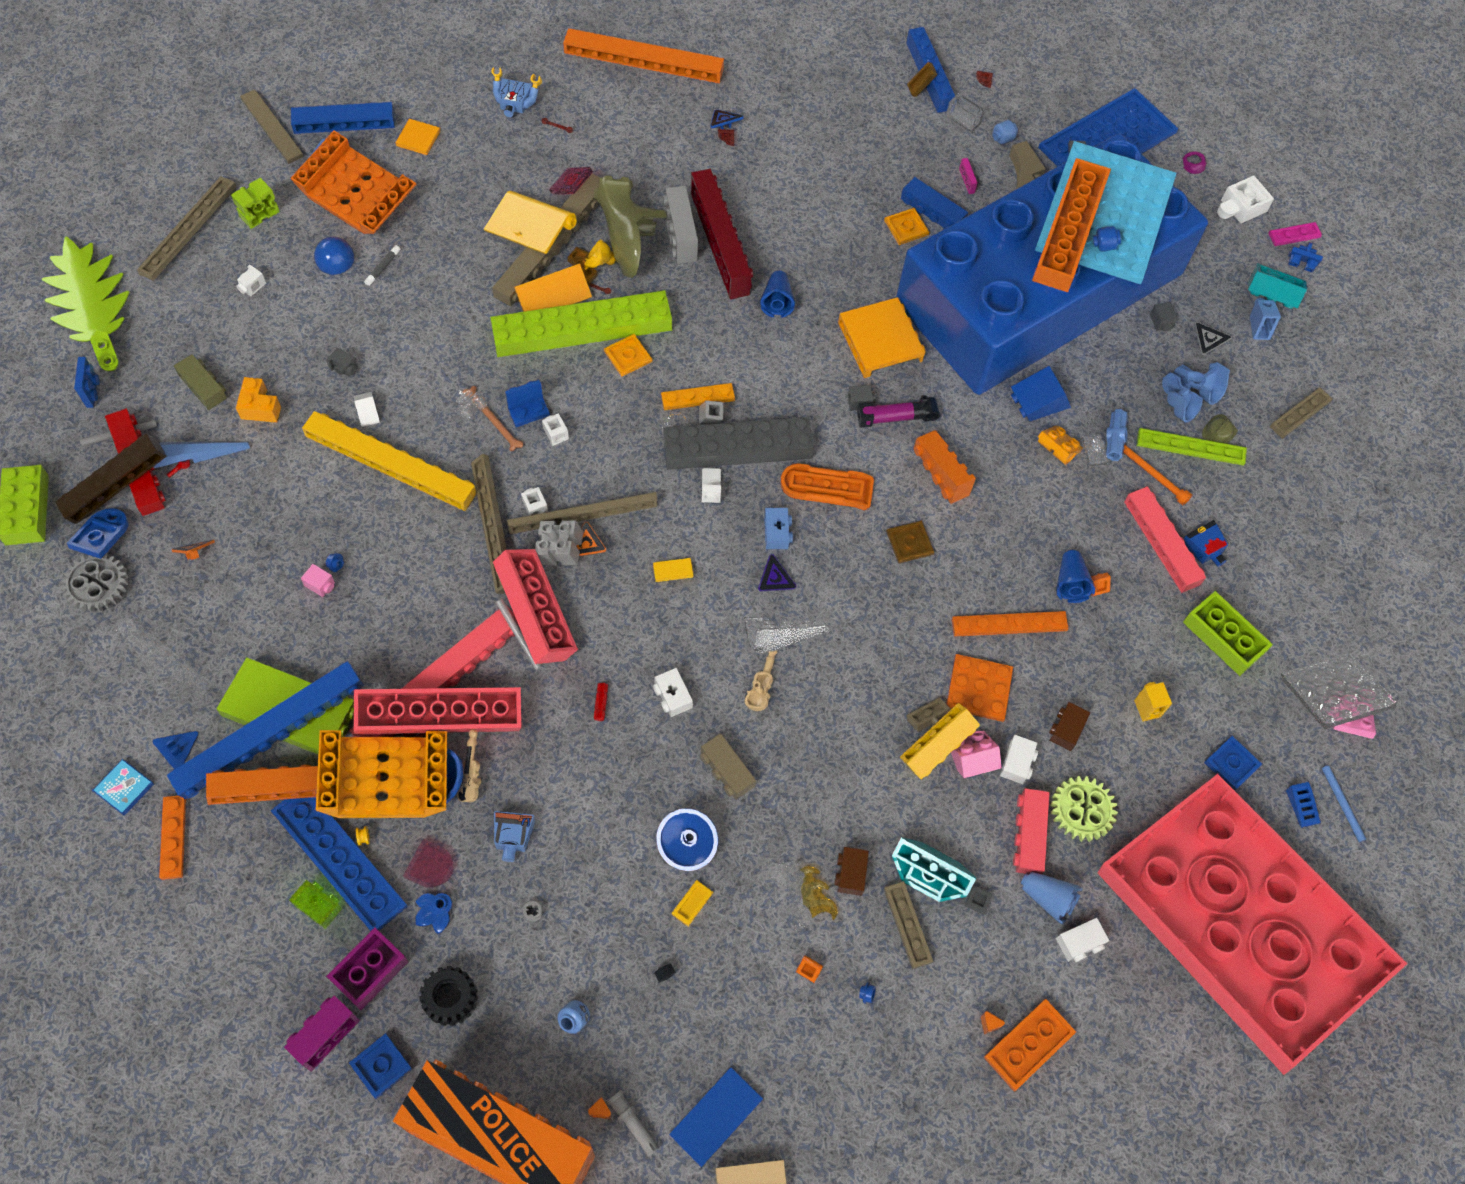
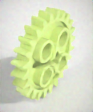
M1077 776L1075 781L1069 778L1068 784L1065 781L1062 782L1061 787H1058L1055 790L1056 793L1052 796V799L1055 801H1052L1050 806L1055 808L1051 811V814L1057 815L1053 821H1060L1061 823L1058 829L1064 827L1066 829L1065 835L1071 832L1072 839L1079 836L1080 842L1085 837L1090 842L1093 837L1098 840L1101 835L1105 836L1108 833L1107 830L1110 831L1113 828L1111 824L1116 822L1114 816L1118 814L1117 811L1112 810L1117 806V803H1111L1114 796L1107 795L1110 789L1103 790V783L1096 785L1095 778L1092 782H1089L1088 776L1083 781L1080 776ZM1070 794L1076 795L1078 801L1073 800ZM1091 798L1097 799L1098 804H1094ZM1069 813L1076 815L1077 820L1071 819ZM1090 817H1094L1097 820V824L1091 822Z

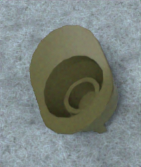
M1219 414L1206 424L1202 431V436L1205 440L1228 444L1237 434L1238 430L1230 422V419L1224 414Z

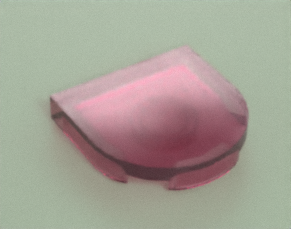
M423 839L403 877L426 888L440 886L446 883L453 873L452 857L443 847Z

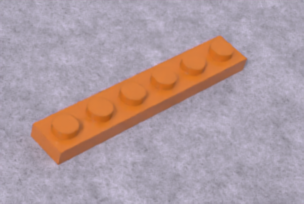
M1065 611L952 617L954 637L1059 632L1069 629Z

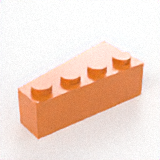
M934 430L916 438L914 452L923 460L924 468L932 474L933 482L941 488L944 499H948L950 504L970 496L976 477L966 472L967 467L964 463L959 464L957 455L954 451H948V444L937 431Z

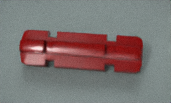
M606 683L597 684L594 711L595 721H604L608 693V684Z

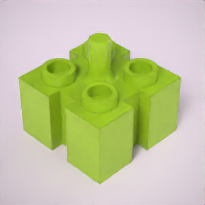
M261 177L252 181L249 184V188L241 187L240 190L231 194L234 204L238 207L236 209L239 217L250 229L262 223V220L266 217L269 219L280 212L277 203L274 201L275 196L272 189Z

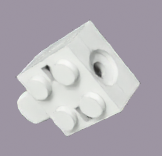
M1251 176L1227 187L1221 199L1223 203L1220 204L1217 213L1223 219L1235 216L1240 223H1244L1266 213L1274 198L1255 176Z

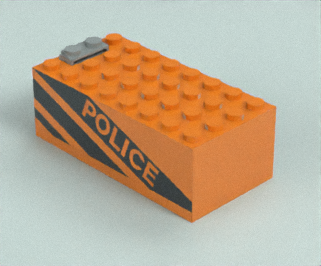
M435 1059L433 1062L427 1060L392 1121L406 1132L502 1184H582L595 1158L592 1146L588 1140L580 1136L574 1139L570 1135L569 1130L557 1125L554 1128L545 1117L537 1113L533 1117L526 1107L518 1103L512 1106L504 1095L498 1092L492 1095L485 1085L477 1081L472 1084L466 1075L456 1071L452 1064L443 1059L439 1061Z

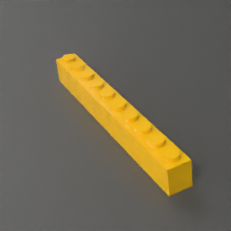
M314 411L302 427L307 438L463 511H466L476 496L475 485L469 480L464 481L451 472L442 471L436 465L427 464L419 457H412L404 450L399 451L391 444L382 443L374 436H367L357 428H350L342 421H335L324 413L320 414Z

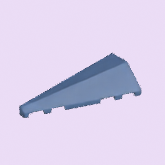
M159 442L167 457L156 464L154 468L193 459V462L197 463L249 449L250 446L248 442Z

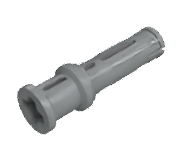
M621 1090L606 1103L614 1109L618 1115L617 1119L621 1122L624 1121L649 1157L660 1147L657 1146L635 1115V1107L630 1106L623 1096L624 1092Z

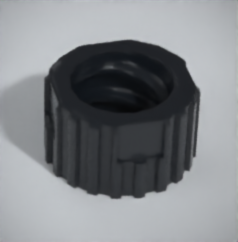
M671 963L654 972L659 983L676 973Z

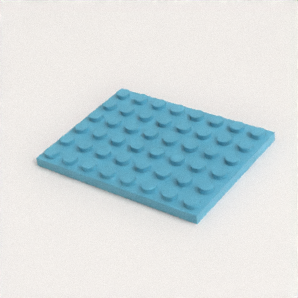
M1074 141L1035 251L1042 253L1075 159L1088 161L1110 168L1111 171L1078 265L1141 284L1177 173ZM1115 226L1116 230H1120L1121 244H1118V248L1115 250L1100 252L1098 246L1094 247L1093 236L1096 235L1097 229Z

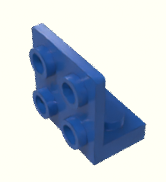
M540 380L530 381L525 385L512 387L505 391L508 411L515 427L550 416L543 399Z

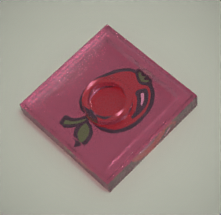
M590 167L567 168L551 186L549 191L552 194H575L593 171Z

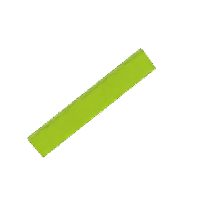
M1139 428L1136 446L1243 466L1246 462L1247 447Z

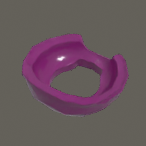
M1192 151L1182 157L1183 168L1187 172L1199 174L1206 169L1207 161L1202 153ZM1197 155L1200 157L1201 162L1193 164L1187 161V157Z

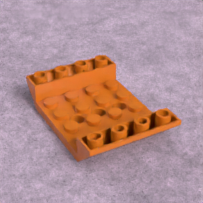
M335 130L291 177V180L310 200L363 234H374L416 186L414 181L403 174L398 178L351 148L348 139ZM364 176H371L370 180H363ZM356 187L361 189L359 192H352ZM345 199L350 200L348 204H341Z

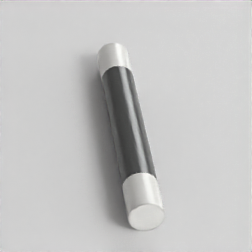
M395 245L364 281L365 284L370 286L401 250L399 246Z

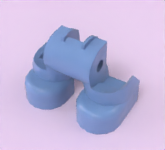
M1215 362L1210 363L1208 372L1203 374L1193 371L1182 364L1175 369L1174 373L1170 372L1163 377L1162 387L1168 394L1167 402L1174 408V415L1185 423L1190 422L1199 413L1203 400L1210 405L1217 403L1226 392L1230 370ZM1194 388L1199 390V395L1195 392H1192L1190 389Z

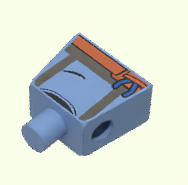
M494 811V842L496 849L503 850V861L514 862L516 851H526L535 824L534 815Z

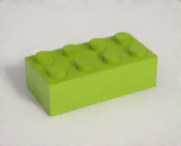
M42 465L2 468L0 485V540L5 546L45 542L49 475Z
M1216 591L1191 611L1183 621L1193 633L1239 676L1247 671L1273 646L1266 637Z

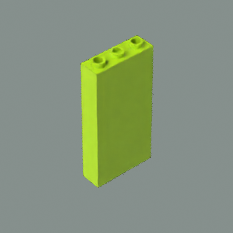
M246 657L216 710L221 716L246 725L312 683ZM348 697L344 698L341 704L325 710L326 712L322 716L311 719L305 727L295 729L282 741L318 755L320 730H341V737L347 734L348 724L351 719H354V700Z

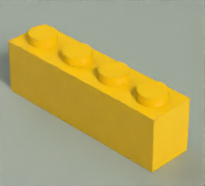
M958 703L904 752L900 758L922 780L931 773L934 767L942 763L947 755L957 749L968 736L972 735L980 724L964 706Z

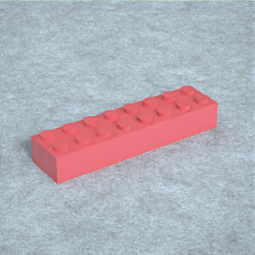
M521 687L354 689V734L426 733V731L454 733L470 732L471 729H475L477 732L520 731Z

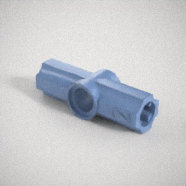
M1116 409L1111 413L1110 427H1107L1106 457L1112 461H1119V459L1123 458L1124 443L1127 442L1126 426L1128 415L1122 409Z

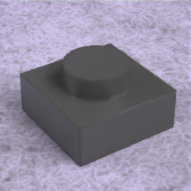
M973 885L965 907L984 915L993 894Z

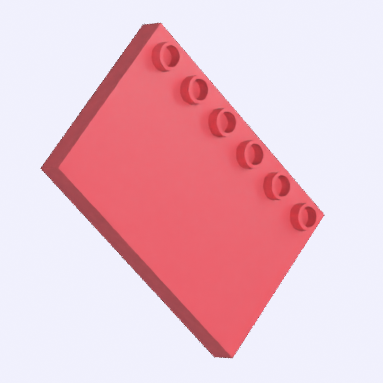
M1218 774L1103 863L1097 872L1283 1075L1293 1069L1407 965Z

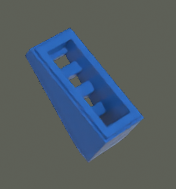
M1309 782L1290 786L1286 792L1300 827L1320 824L1319 814ZM1305 799L1306 802L1300 803L1299 800ZM1309 807L1310 810L1302 811V808ZM1312 815L1313 818L1305 820L1304 816Z

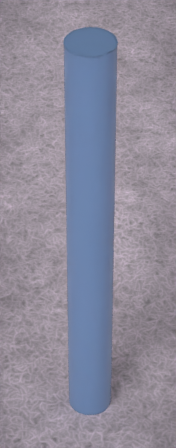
M1330 766L1323 767L1322 771L1358 842L1365 841L1366 837Z

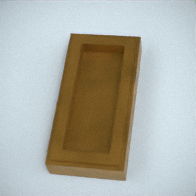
M927 62L907 83L913 97H917L937 76L931 62Z

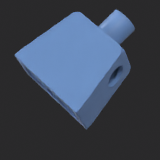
M1258 298L1255 300V305L1250 314L1253 339L1270 340L1281 315L1275 301Z

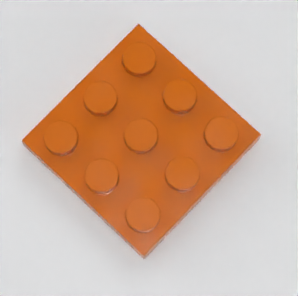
M956 654L946 705L952 709L959 703L971 715L1004 722L1013 666Z

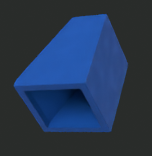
M1050 366L1011 386L1013 391L1011 397L1015 404L1019 402L1021 408H1019L1023 418L1027 417L1029 421L1071 408L1066 393Z

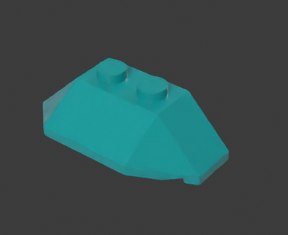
M901 837L892 854L902 882L904 881L905 884L938 902L967 897L976 880V877L960 862L920 841Z

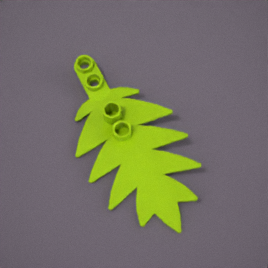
M65 236L63 255L50 256L54 265L65 274L43 277L42 281L58 289L68 291L67 293L46 298L45 302L74 311L56 315L50 319L60 326L81 332L70 335L69 338L79 342L91 341L100 367L105 371H114L118 367V358L108 334L116 331L125 320L124 317L113 321L124 306L130 292L125 291L108 299L105 298L110 295L124 274L119 273L98 282L110 265L113 255H109L89 266L93 256V243H89L79 249L71 239Z

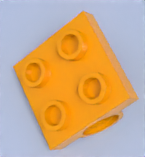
M1057 425L1043 430L1038 436V442L1049 452L1054 450L1053 455L1064 465H1067L1083 449L1078 440L1071 438L1066 434L1065 429Z

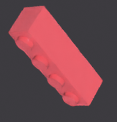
M1025 788L1022 794L1018 795L1017 807H1020V814L1016 816V826H1019V833H1016L1014 845L1018 846L1017 853L1013 857V865L1016 866V872L1030 874L1033 871L1043 874L1046 858L1049 792Z

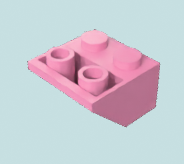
M975 731L957 749L951 752L957 771L963 778L1002 768L999 746L985 731Z

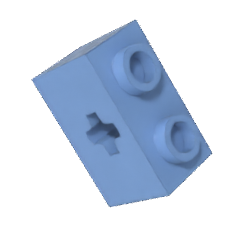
M765 508L766 549H788L789 543L793 541L792 531H789V526H792V516L788 515V508Z

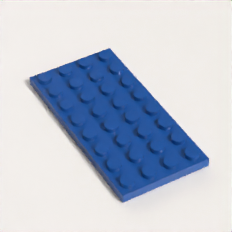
M1134 88L1042 141L1038 148L1056 166H1059L1068 159L1069 141H1085L1086 145L1094 147L1113 135L1120 133L1128 141L1136 145L1142 154L1176 134L1178 128Z

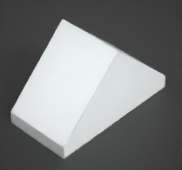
M372 392L354 396L361 426L380 423Z

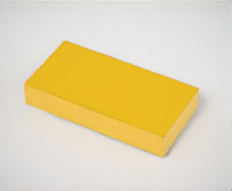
M691 558L653 562L655 582L693 578Z
M696 880L674 909L672 915L689 927L712 896L713 891Z

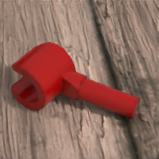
M190 460L178 462L179 464L166 475L170 478L177 471L187 469L190 466Z

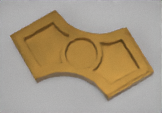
M576 247L567 257V262L573 266L581 265L589 286L596 278L597 270L590 267L585 270L584 263L586 258H588L589 252Z

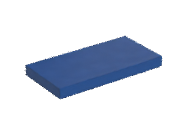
M730 1068L669 1135L702 1168L763 1098L740 1075Z

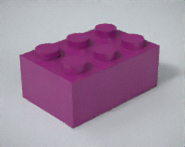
M374 928L326 977L361 1011L409 961L384 935Z
M335 995L332 998H327L320 1005L321 1009L315 1015L309 1016L303 1023L304 1027L298 1033H293L287 1039V1044L284 1046L302 1066L311 1072L360 1022Z

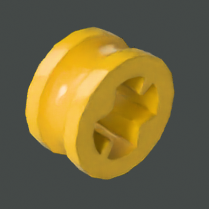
M364 826L363 829L356 827L358 846H362V843L370 844L367 826Z

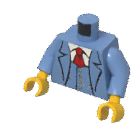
M494 67L492 68V74L495 77V81H493V95L496 102L500 104V109L504 110L505 116L512 117L514 112L523 113L525 109L535 104L539 90L537 87L542 84L540 76L538 81L535 82L536 75L532 74V87V84L503 78L500 81V77L503 74L501 68H499V74H494L495 69Z

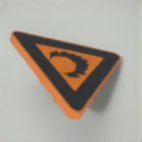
M585 522L581 527L584 531L582 543L576 546L580 551L579 556L605 552V546L590 524Z
M215 540L174 548L172 552L185 553L187 559L199 558L197 550L215 543Z

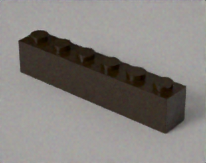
M146 433L130 446L124 448L122 452L110 459L101 468L94 471L85 480L79 482L69 492L63 494L55 503L64 519L77 524L166 458L167 455L158 440Z

